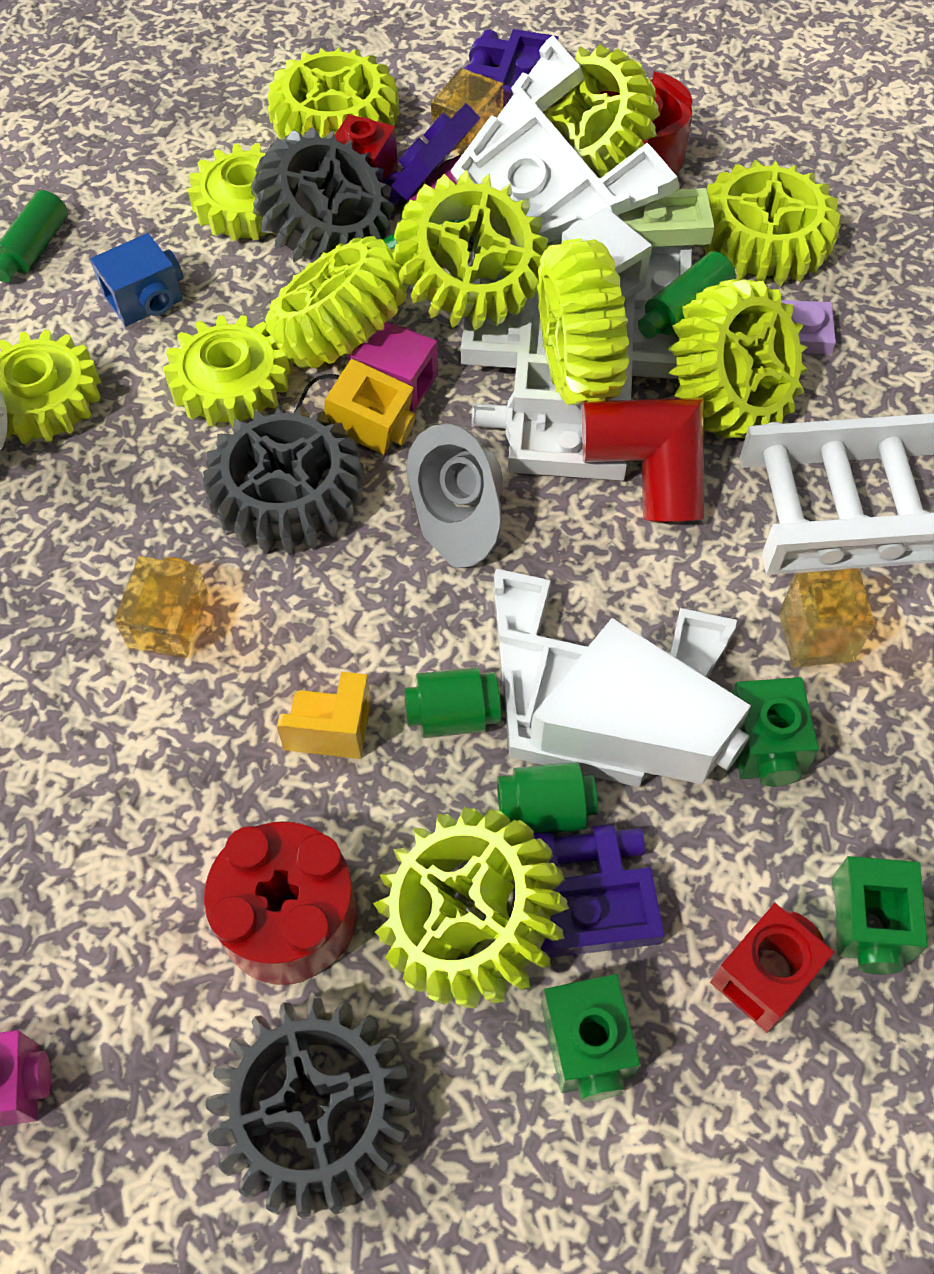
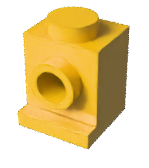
M351 358L325 398L324 412L328 419H330L331 424H343L344 429L348 433V438H353L356 443L385 455L392 442L402 446L413 428L416 414L409 410L414 387Z

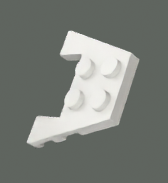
M554 36L547 39L540 48L541 58L529 74L522 73L512 86L513 96L498 117L490 116L451 169L456 183L459 176L466 170L472 182L480 184L482 178L490 173L491 187L500 191L504 186L511 183L513 192L510 198L515 202L529 198L530 208L526 216L542 217V228L538 235L548 238V242L561 238L562 232L566 231L573 223L586 219L604 207L617 216L671 195L680 189L676 174L648 143L602 178H598L543 114L547 108L584 80L581 66Z
M496 569L494 575V598L510 758L540 765L578 762L583 775L593 774L596 778L640 787L648 773L543 752L530 744L534 712L588 647L538 636L550 593L551 580ZM680 608L670 655L708 678L730 643L737 620Z

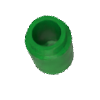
M478 667L416 673V687L404 688L408 727L421 726L422 738L485 732L486 725L500 724L501 722L500 695L495 672L480 673Z
M578 762L513 768V775L497 776L499 811L510 819V823L513 820L524 822L533 830V834L585 830L587 816L598 814V798L593 774L582 775Z

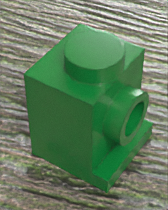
M847 856L832 876V890H834L838 957L858 959V969L869 974L885 975L902 972L904 970V963H911L928 947L921 864L916 861ZM869 913L877 916L882 921L884 929L867 928L866 914Z

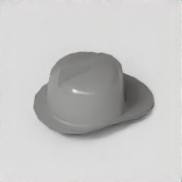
M450 423L430 426L416 437L409 449L406 466L409 487L414 498L422 535L452 567H473L486 559L498 542L502 526L501 503L499 499L503 483L501 466L493 452L480 443L464 427ZM454 503L470 504L471 507H457Z

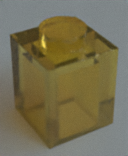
M460 68L431 101L432 124L443 112L452 118L465 103L481 117L454 150L458 149L465 152L492 115L497 118L503 110L504 83Z
M138 556L114 618L127 648L188 659L209 598L200 567L176 557H165L161 560Z
M859 568L795 573L779 611L792 667L855 662L875 626Z

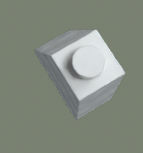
M611 618L534 712L530 744L543 752L703 784L717 764L728 770L745 747L750 736L741 731V728L751 705Z

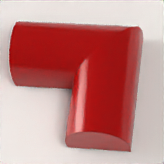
M704 398L617 400L582 403L583 462L642 460L644 520L667 522L704 519Z

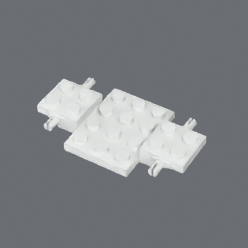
M562 237L548 242V246L561 244ZM692 245L652 247L646 287L624 301L625 315L628 319L626 324L627 337L630 342L627 346L629 365L626 368L627 379L620 395L605 401L631 400L632 376L679 379L677 376L668 373L677 366L676 356L668 350L669 347L679 342L677 334L674 333L666 336L659 333L654 338L648 339L639 331L638 320L646 315V302L691 267ZM498 275L496 280L481 278L474 281L473 284H490L505 277ZM538 291L534 298L526 299V304L519 314L515 316L508 312L504 322L498 326L486 316L482 327L474 330L469 317L465 316L461 343V364L516 368L514 392L509 398L507 406L477 404L473 402L472 427L506 429V436L510 444L508 472L624 481L627 461L583 462L582 405H567L560 397V393H556L555 385L551 382L545 349L542 347V332L539 327Z

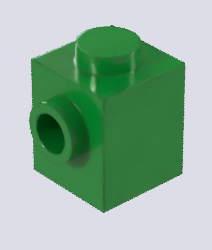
M802 677L736 682L732 694L751 705L741 728V731L750 737L736 759L740 780L760 778L761 784L769 787L784 786L799 780L801 775L806 774L819 751Z
M613 974L544 988L541 1008L561 1094L579 1090L581 1102H594L623 1094L626 1091L623 1080L633 1079L641 1064L618 975Z

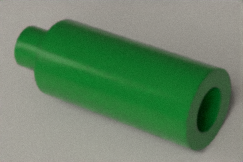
M45 190L36 191L0 239L1 282L9 283L16 272L27 274L68 218L69 213L66 205L53 193Z
M709 252L649 299L645 304L646 315L638 320V329L641 334L648 339L654 338L659 333L666 336L674 334L675 331L672 326L680 322L681 319H685L682 307L691 303L692 300H696V293L702 292L707 287L719 285L720 282L736 279V272L730 260L719 252Z

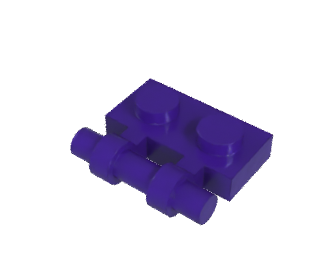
M513 29L508 41L499 39L497 33L493 30L483 31L481 37L473 42L469 52L470 64L463 68L459 77V101L463 105L467 103L469 106H472L476 103L478 95L490 92V106L504 108L513 96L512 86L522 73L529 74L540 60L539 50L546 40L554 36L559 41V36Z
M467 103L452 118L443 112L423 135L429 142L425 144L419 137L398 160L403 168L400 171L390 173L383 180L382 183L392 187L389 201L395 207H401L408 201L414 192L440 166L481 119Z
M613 824L592 826L590 834L556 838L553 837L552 832L533 834L534 839L540 838L551 848L553 856L549 863H554L558 868V865L595 861L598 869V874L565 877V881L553 890L567 899L569 909L550 916V921L563 929L564 938L555 941L545 938L540 949L547 953L549 958L659 945L662 943L665 935L651 867L623 870L621 858L645 854V843L641 828L615 830ZM514 887V889H513L512 892H511V899H512V906H513V908H514L515 893H516L515 887Z

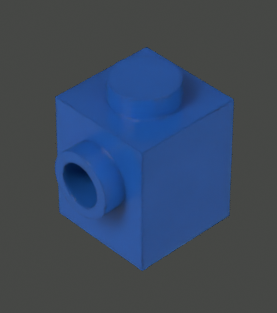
M149 233L90 258L102 295L125 327L150 315H162L172 305L183 300L178 281L183 280L184 275L177 258L170 249L162 251Z

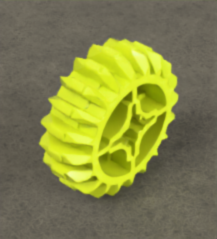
M599 44L592 54L589 50L581 46L579 47L574 60L581 66L584 80L547 108L543 114L571 147L574 146V150L598 178H602L645 145L643 143L644 140L657 136L656 127L652 121L660 116L658 104L654 100L657 97L655 87L649 77H646L647 73L641 64L635 62L633 58L630 59L627 53L622 52L619 48L611 52L608 48ZM615 91L619 92L620 95L609 97L607 93L600 94V92Z
M339 46L335 51L325 52L320 47L319 53L313 55L302 52L301 60H286L285 69L275 71L274 81L268 84L269 93L267 97L269 106L267 108L270 123H273V129L281 140H284L292 130L303 136L311 127L316 130L321 138H324L332 130L335 135L348 114L369 118L373 121L393 126L398 124L400 110L395 77L389 74L388 65L378 64L374 55L362 57L359 49L347 53L343 52Z
M754 160L750 168L735 164L731 173L719 172L716 181L708 184L707 194L715 228L711 244L698 246H705L706 254L715 251L726 256L733 267L737 268L736 273L739 281L747 273L756 275V281H764L767 276H773L774 281L780 287L788 278V275L801 282L808 271L817 273L819 267L832 254L840 229L839 221L841 214L838 213L837 209L838 199L829 196V185L824 183L815 184V173L802 175L797 172L796 165L787 169L779 167L776 160L771 166H763L757 160Z
M467 170L459 176L457 185L445 174L437 180L435 189L424 184L418 191L416 201L409 200V203L405 205L402 214L403 220L397 223L394 234L398 244L395 245L393 259L395 263L402 265L398 276L402 285H415L411 293L413 304L426 299L432 302L428 311L430 318L439 315L441 310L451 313L449 320L452 328L459 325L462 316L469 317L474 330L482 327L486 316L498 326L504 322L508 312L515 316L519 314L526 304V299L534 298L538 291L540 259L548 248V238L538 235L542 228V217L526 216L530 208L529 198L517 202L510 197L513 192L511 183L504 186L501 191L491 187L490 173L482 178L480 184L472 182ZM466 219L459 223L449 222L450 220ZM472 236L474 237L472 246L474 259L471 266H468L470 252L467 249L470 237ZM439 265L445 267L451 275L445 272ZM498 275L505 277L490 284H473L474 281L481 278L496 280Z
M375 236L364 237L363 239L361 237L353 238L348 244L339 243L334 250L328 253L323 252L316 261L307 263V267L303 271L293 275L292 281L280 289L279 297L271 302L270 310L266 315V330L275 340L277 349L282 350L287 358L299 368L309 366L316 368L320 367L325 361L328 364L334 363L339 356L345 353L352 354L354 348L362 343H368L369 338L376 331L384 330V323L396 316L398 312L397 307L404 303L407 297L406 291L409 285H402L398 277L402 265L395 263L393 259L394 250L392 248L389 249L383 239H376Z
M582 238L564 240L559 245L548 246L540 259L541 265L538 269L539 283L537 290L539 304L537 306L540 313L539 327L543 338L542 347L545 349L551 382L555 385L556 393H560V397L567 405H582L583 402H599L620 395L627 379L626 368L629 365L627 346L630 342L627 337L626 324L628 319L624 308L625 297L622 296L620 288V276L615 272V260L609 254V250L604 243L598 242L597 239L582 241Z
M738 279L720 282L719 285L707 287L702 292L696 293V300H692L691 303L682 307L685 319H681L680 322L672 326L679 338V342L668 348L676 356L677 365L668 373L677 376L680 382V387L674 396L679 398H704V430L715 432L716 436H723L726 439L746 438L749 426L764 425L771 422L782 423L783 417L795 412L793 399L804 393L799 378L802 374L809 371L802 364V352L808 347L800 344L798 336L803 324L794 323L791 319L794 304L781 302L780 289L766 288L764 281H747L746 279L739 281Z
M464 807L458 821L448 814L437 813L436 829L433 834L424 828H413L417 845L411 851L404 848L393 849L397 860L401 863L397 873L380 874L383 884L391 889L390 896L373 903L377 912L388 918L375 933L379 936L382 943L391 947L385 957L390 966L400 972H404L402 979L405 980L407 986L418 992L426 991L429 999L443 1005L450 1004L455 999V1002L464 1008H477L481 995L494 1004L499 1002L505 1003L506 980L521 990L530 988L529 976L525 967L530 962L542 968L551 966L549 956L540 948L545 938L552 941L564 938L563 929L550 921V916L569 909L567 899L560 893L553 891L565 879L562 870L554 863H549L553 856L551 848L540 838L534 839L533 830L524 822L513 820L510 823V819L501 811L492 809L483 816L474 808ZM470 860L462 869L451 872L460 864ZM513 878L515 880V885L511 882ZM515 887L514 908L509 918L507 900ZM459 892L469 900L473 899L475 901L474 906L486 914V919L482 920L473 913L466 911L467 906L456 899V893ZM433 901V903H432V912H431V914H430V916H429L430 905H431V902ZM485 939H496L480 953L469 958L456 960L461 952L468 955L478 942Z

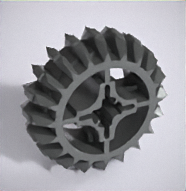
M313 127L304 133L303 136L292 130L284 140L277 138L275 143L270 145L265 156L260 158L255 169L257 174L251 184V195L255 197L253 214L263 217L261 232L275 233L277 236L275 239V249L287 246L293 250V263L303 256L309 258L310 262L313 263L321 257L323 252L328 253L334 250L339 243L348 244L353 238L361 237L363 239L364 237L375 236L376 239H384L387 236L391 224L392 211L395 207L389 201L392 187L381 183L384 169L374 168L368 164L370 152L360 155L354 151L353 139L345 144L337 142L333 130L325 135L324 138H321Z
M278 404L275 413L272 415L263 416L255 408L253 421L245 423L234 419L233 434H217V449L207 452L206 465L208 469L203 471V485L208 495L206 500L210 512L218 518L220 527L225 530L227 535L235 533L237 540L242 543L244 548L257 539L259 548L267 555L275 545V541H282L283 549L291 556L295 547V540L305 539L306 544L315 550L318 542L316 533L322 531L323 534L336 539L338 532L337 522L352 524L353 506L361 505L363 498L362 486L365 480L364 465L360 462L359 448L353 438H348V433L342 423L331 424L324 411L310 418L309 412L306 411L303 404L293 414L286 413ZM255 465L257 466L252 472L247 474ZM328 468L329 473L326 479L314 490L311 486L314 482L320 480L319 473ZM247 474L248 480L241 485L242 480Z
M314 997L310 999L307 1006V1019L298 1020V1016L290 1002H283L279 1009L282 1025L272 1029L263 1016H255L252 1020V1025L260 1037L255 1044L250 1046L244 1039L239 1037L231 1039L229 1047L241 1060L237 1068L226 1064L214 1067L213 1076L223 1085L230 1087V1093L215 1094L208 1097L206 1109L218 1116H229V1119L210 1129L207 1133L208 1140L214 1146L235 1144L223 1155L218 1163L220 1170L225 1175L237 1174L250 1165L238 1188L239 1193L245 1198L253 1199L270 1182L271 1184L266 1196V1209L279 1215L286 1207L291 1191L296 1192L297 1215L302 1219H311L316 1209V1193L324 1191L326 1203L330 1211L337 1215L345 1211V1199L340 1189L341 1185L351 1181L357 1193L366 1200L374 1194V1190L369 1179L362 1171L370 1163L381 1173L391 1176L396 1170L394 1160L381 1149L384 1141L396 1146H407L411 1137L409 1130L400 1124L391 1122V1116H407L414 1113L415 1100L412 1096L406 1094L391 1093V1090L400 1088L411 1081L410 1068L407 1064L384 1067L399 1052L398 1042L391 1036L371 1045L379 1029L378 1020L372 1015L363 1018L353 1030H350L353 1022L351 1004L341 1002L335 1009L331 1020L328 1021L326 1020L325 1007L321 998ZM309 1045H327L342 1049L359 1060L368 1073L351 1078L348 1072L333 1076L322 1074L315 1067ZM287 1054L285 1057L287 1077L284 1086L274 1096L260 1101L259 1110L251 1112L253 1097L261 1078L275 1061ZM303 1070L312 1087L316 1088L321 1098L330 1097L329 1107L319 1105L324 1112V1115L317 1120L321 1135L320 1141H318L317 1133L301 1112L293 1111L292 1109L294 1102L303 1104L298 1097L301 1092L306 1090L302 1077ZM374 1097L371 1118L364 1134L358 1143L338 1160L334 1135L338 1121L344 1114L359 1108V1102ZM270 1132L275 1136L289 1132L302 1135L307 1149L312 1155L315 1169L294 1170L271 1162L262 1154L255 1137Z

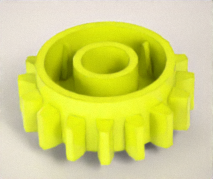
M239 143L233 144V153L225 154L219 149L214 150L215 161L210 162L201 159L198 162L200 173H190L189 175L191 187L188 188V194L192 210L196 212L198 223L200 226L210 224L213 235L218 236L222 233L231 236L232 241H237L239 238H252L253 241L259 240L260 236L269 233L261 232L263 217L253 214L255 197L251 195V184L257 174L255 169L259 160L266 153L261 152L260 143H255L250 151H243Z
M218 315L216 326L208 327L201 320L196 322L198 333L194 336L180 332L177 337L181 348L167 349L166 355L169 365L163 367L176 407L184 405L188 418L193 420L198 416L206 418L208 426L212 427L217 422H229L233 427L234 419L239 421L248 418L253 419L255 408L259 412H262L267 407L276 408L278 406L277 392H288L287 375L291 374L287 356L282 350L277 349L275 340L266 330L267 323L261 322L250 328L248 318L245 315H241L235 324H227L225 316Z
M44 330L37 340H31L26 331L20 332L19 343L14 345L3 339L0 340V390L6 404L8 417L6 438L14 434L19 437L22 444H28L31 438H44L46 442L52 441L54 435L64 431L69 434L75 431L73 425L81 418L89 419L92 416L88 406L89 403L100 401L101 396L96 385L101 383V379L95 363L91 360L87 347L84 344L75 347L71 335L65 334L55 342L50 330Z

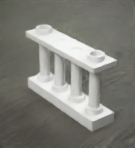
M934 413L785 424L771 422L764 425L749 426L739 458L741 468L766 466L780 523L772 524L762 552L766 575L934 563V513L923 510L907 456L934 455ZM882 459L898 515L881 517L864 515L849 460ZM824 462L839 517L838 520L809 521L804 519L790 464Z

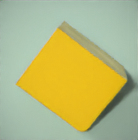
M341 671L337 694L297 691L294 694L290 714H280L277 730L283 750L361 759L371 706L367 674Z

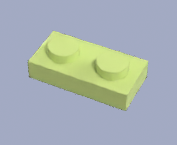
M706 188L678 189L671 195L617 215L623 222L652 244V247L711 244L715 228Z

